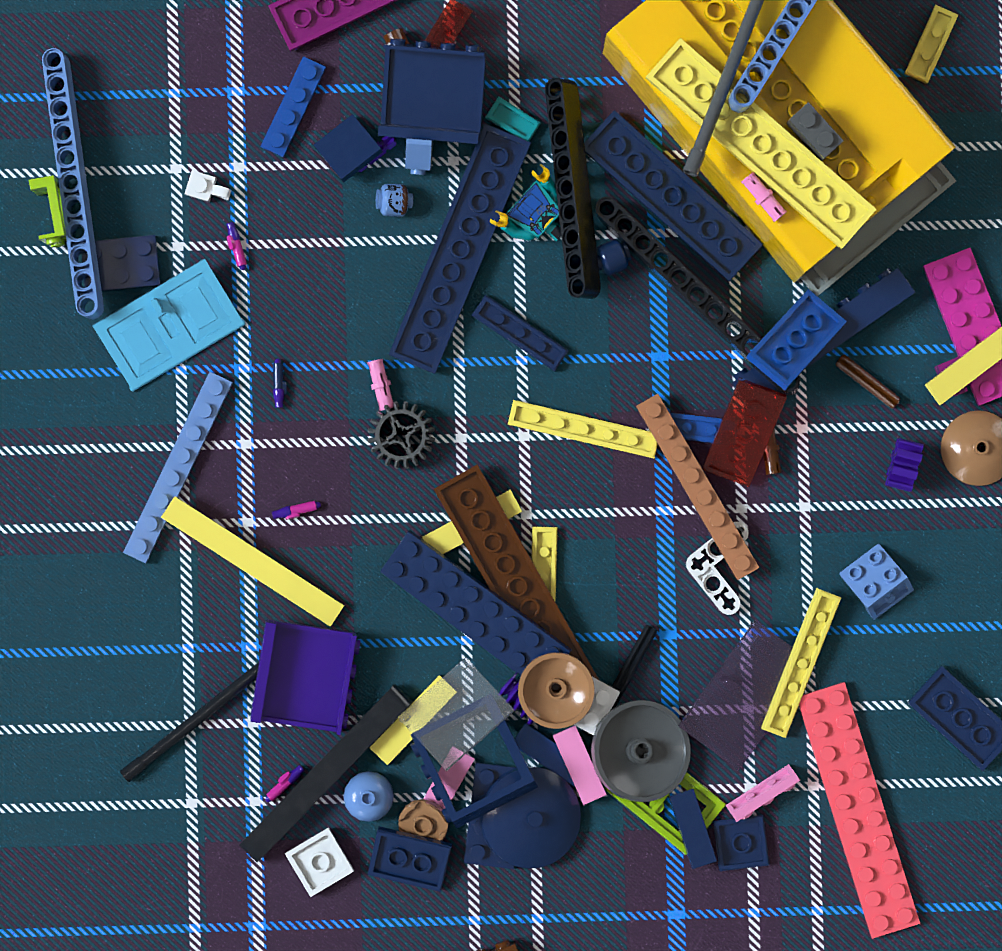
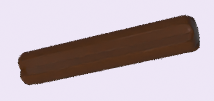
M842 355L837 360L836 366L888 407L893 409L900 402L899 396L849 357Z

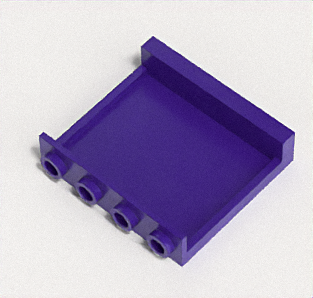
M266 619L250 722L261 723V721L333 731L337 735H341V729H346L348 714H344L345 705L351 703L352 689H348L350 679L354 680L356 665L352 664L354 654L358 655L360 649V640L356 639V633Z

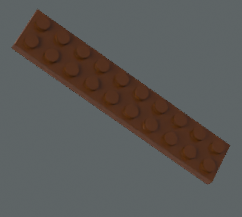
M478 464L434 488L435 493L490 590L572 649L569 655L579 659L588 668L591 676L598 679ZM558 683L553 684L552 690L555 692L560 691L561 685Z

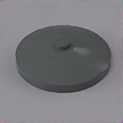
M637 700L616 706L602 718L593 736L591 754L596 774L609 791L625 800L649 802L668 795L681 783L689 766L691 749L687 731L676 714L659 703Z

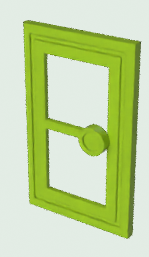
M686 772L680 785L687 791L694 789L696 798L706 805L701 813L707 829L726 804ZM604 787L608 793L683 854L687 855L680 832L658 815V813L663 811V802L668 795L650 801L648 807L643 802H634L620 798Z

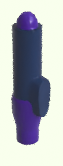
M277 358L273 363V397L275 408H283L287 387L286 381H283V363Z

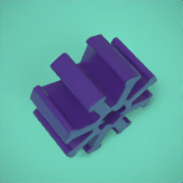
M897 438L895 449L892 450L890 457L891 463L886 473V486L908 492L912 491L914 480L917 479L918 475L917 469L923 455L921 453L924 444Z

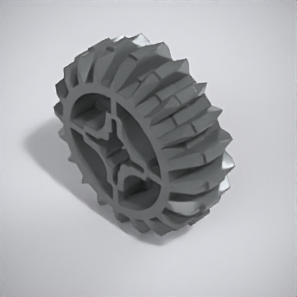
M405 401L403 403V409H399L398 402H394L395 410L391 411L389 406L385 405L384 409L387 412L385 415L379 410L376 412L377 416L381 418L379 422L371 419L370 422L376 425V429L368 428V433L375 434L374 438L368 439V443L376 442L377 446L372 447L371 452L374 453L380 450L381 453L377 456V459L380 461L386 456V466H389L391 461L394 460L395 469H399L400 462H404L405 469H408L409 460H412L413 464L417 466L419 463L416 457L419 455L425 460L427 457L422 451L424 449L429 452L432 451V448L427 446L426 443L427 441L435 442V438L428 437V433L435 432V428H426V425L430 424L432 420L427 418L423 421L422 417L425 416L426 411L422 410L417 415L415 413L418 408L416 404L412 406L410 411L407 410L408 402ZM396 415L411 416L417 423L407 427L402 426L398 422ZM389 419L393 432L388 438L381 441V429ZM395 424H397L399 429L402 428V431L404 429L407 431L413 429L405 436L408 447L405 446L404 442H400V439L399 441L393 440L390 442V440L398 435ZM422 429L421 443L414 451L410 444V438L414 433ZM394 444H400L407 455L396 456L386 451L385 448Z

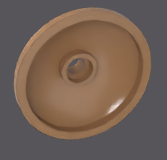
M971 411L958 416L948 425L941 440V457L945 467L953 477L973 486L992 484L1002 478V418L986 411ZM979 443H983L985 445L984 452H979L977 450V445Z
M560 652L543 654L531 661L524 669L518 685L519 701L524 712L535 723L553 729L566 728L579 722L590 710L594 699L593 678L588 668L574 656ZM555 683L561 685V690L558 692L552 690V685Z

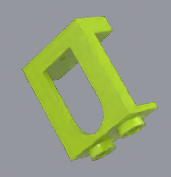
M54 175L30 179L31 191L38 196L48 194L55 233L40 235L39 240L46 245H50L51 248L65 246V241L67 240L58 179Z

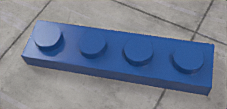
M303 56L260 146L261 148L282 158L285 157L326 70L325 66Z

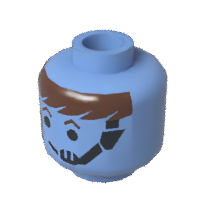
M384 184L381 190L377 189L376 209H379L382 215L403 217L407 213L408 208H412L413 194L408 193L405 185Z

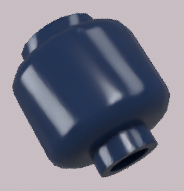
M615 239L596 247L599 271L601 270L606 276L616 274L628 268L631 255L624 242L620 243Z

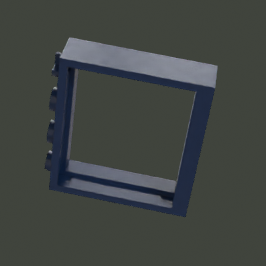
M492 694L411 734L414 743L410 744L415 756L417 758L421 756L424 762L421 769L427 780L431 778L435 785L431 787V790L436 800H442L445 806L442 809V813L447 823L452 821L456 828L538 788ZM489 710L522 779L456 812L424 742Z

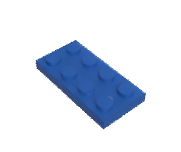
M808 289L750 351L746 358L785 391L842 329L847 321Z

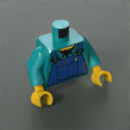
M540 164L543 172L541 175H537L535 171H532V175L537 179L506 214L496 210L495 212L500 215V219L498 222L490 219V223L500 227L512 238L527 241L534 238L539 240L546 232L557 242L562 236L560 225L556 222L559 218L556 184L550 177L549 170L543 164Z

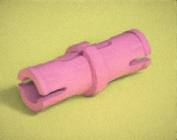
M754 172L741 182L756 199L754 202L764 208L773 219V222L777 221L787 212L772 195L774 192L771 188L767 189Z
M383 359L367 362L373 382L371 388L375 390L379 411L385 410V405H388L389 408H394L389 388L391 381L387 380Z

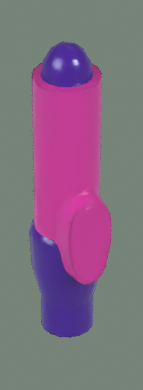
M234 222L227 223V243L229 249L233 250L237 267L245 270L247 262L239 233Z
M310 501L286 506L272 511L273 519H295L300 517V514L317 510L321 503Z
M298 765L292 771L283 774L278 780L279 783L266 794L265 801L273 802L291 784L297 781L299 776L305 771L304 768Z

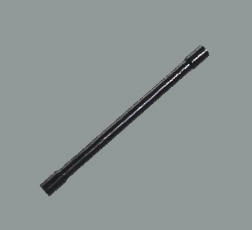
M259 662L144 754L135 758L120 770L123 777L128 782H131L146 770L151 763L252 684L257 678Z

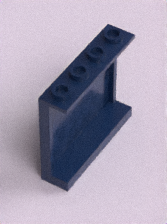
M390 39V43H385L383 45V49H385L382 111L381 124L378 126V136L478 144L481 141L487 50H481L479 45H466L465 49L456 48L454 43H441L440 47L430 46L431 42L416 41L415 45L405 44L406 40Z

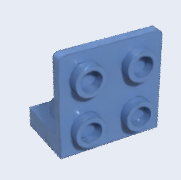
M880 544L874 546L840 572L841 578L861 600L873 620L914 590L908 577Z

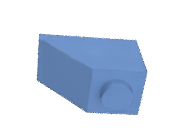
M406 138L405 168L411 169L410 174L425 175L426 170H431L434 140Z

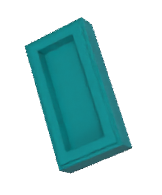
M499 96L485 119L507 133L530 142L541 125L539 121Z

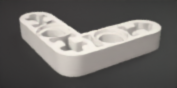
M733 522L736 528L741 527L743 529L741 535L745 541L748 537L746 525L741 522ZM711 538L687 558L686 568L719 611L731 615L739 610L740 600L714 567L724 557L722 554L715 556L711 553L710 546L714 542L713 538ZM705 549L707 555L714 561L710 564L707 559L701 564L703 567L701 571L697 568L693 570L691 568L693 565L692 559L694 557L697 560L701 559L704 556L701 551ZM711 576L717 577L720 581V587L716 591H710L706 587V581ZM724 587L728 590L724 595L728 599L734 598L735 600L733 603L734 609L732 610L722 607L724 601L720 596L717 600L714 598V595L721 593Z

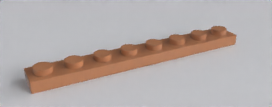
M659 394L637 405L636 408L735 578L739 580L758 569L757 562Z

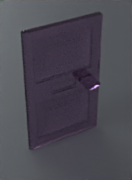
M754 620L678 726L734 766L735 770L739 771L767 733L761 727L793 647Z

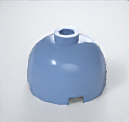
M366 771L358 773L350 779L345 787L343 798L345 807L353 817L361 821L371 822L381 819L388 813L393 804L394 793L392 785L386 777L376 772Z

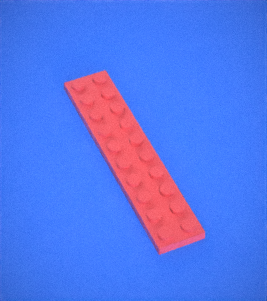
M845 682L803 694L799 709L871 938L873 939L920 924Z

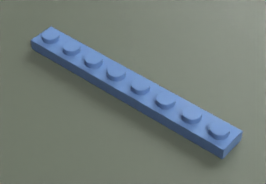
M209 372L123 553L144 563L148 562L167 522L161 516L174 496L179 497L233 382Z

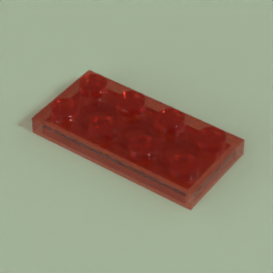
M739 377L702 470L749 487L787 399V395Z

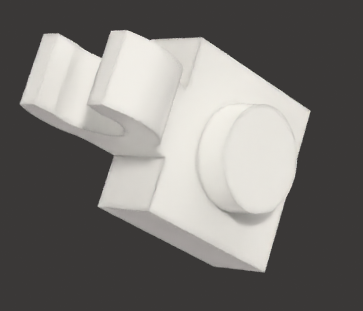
M192 170L185 195L206 202H210L212 196L229 200L231 190L215 185L216 177Z

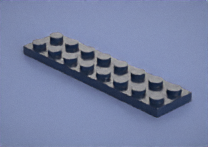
M615 110L584 143L585 152L728 282L763 245Z
M411 530L407 532L380 571L520 676L531 661L543 654L553 652L569 654L572 649Z

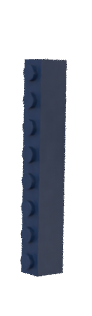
M888 268L877 276L880 281L874 285L868 282L857 290L859 293L857 297L851 300L848 296L836 304L839 309L835 312L847 322L807 367L915 293L899 268L893 272ZM746 368L742 369L733 376L735 381L731 383L747 408L776 389L755 368L747 371Z

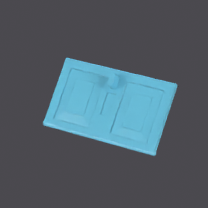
M204 258L92 326L129 384L130 390L134 392L243 327L246 323L241 319Z

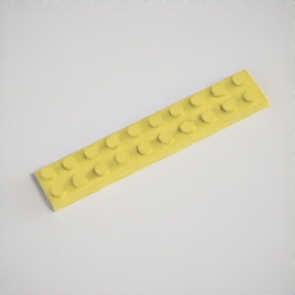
M680 38L646 76V79L701 127L721 73ZM732 83L712 137L836 246L842 249L877 209L756 103L753 102L745 112H734L728 105V97L735 87ZM736 94L738 102L747 103V98L744 94Z

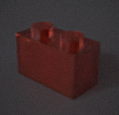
M449 0L425 41L431 42L430 46L440 47L441 43H455L472 16V10L456 0Z

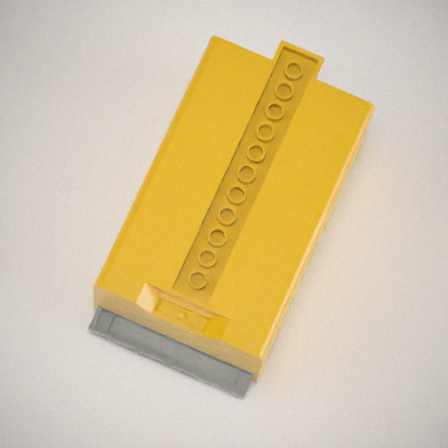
M645 0L606 34L603 55L687 155H689L690 150L693 148L701 127L646 79V76L680 38L722 74L750 0ZM764 0L732 83L734 85L737 84L789 0ZM833 0L816 1L754 100V103L809 150L786 124L795 113L809 102L844 140L822 162L877 210L848 243L840 249L774 190H772L774 192L772 195L787 212L777 221L773 222V219L764 208L754 202L756 200L754 196L741 183L752 171L712 136L700 168L704 176L754 236L763 244L794 283L801 279L816 296L825 291L956 182L955 178L941 163L956 148ZM795 8L789 9L793 17H801L799 10ZM776 30L779 38L787 39V34L784 30ZM763 51L765 59L774 60V56L770 51ZM749 73L750 79L752 81H761L760 75L758 73ZM761 180V182L766 186V188L770 189V187Z

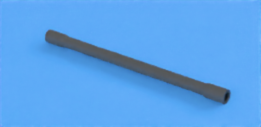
M750 0L695 144L690 150L683 168V172L690 176H698L705 158V151L764 0Z

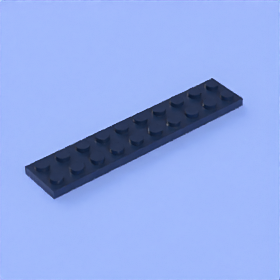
M484 124L481 131V141L476 144L391 347L389 356L436 374L497 227L490 223V219L496 222L499 221L500 215L495 211L503 212L531 142Z

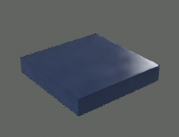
M353 114L314 144V147L343 183L383 152Z
M763 814L753 815L738 822L734 818L713 820L719 871L770 865Z

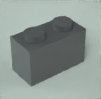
M809 102L786 123L821 161L844 141Z

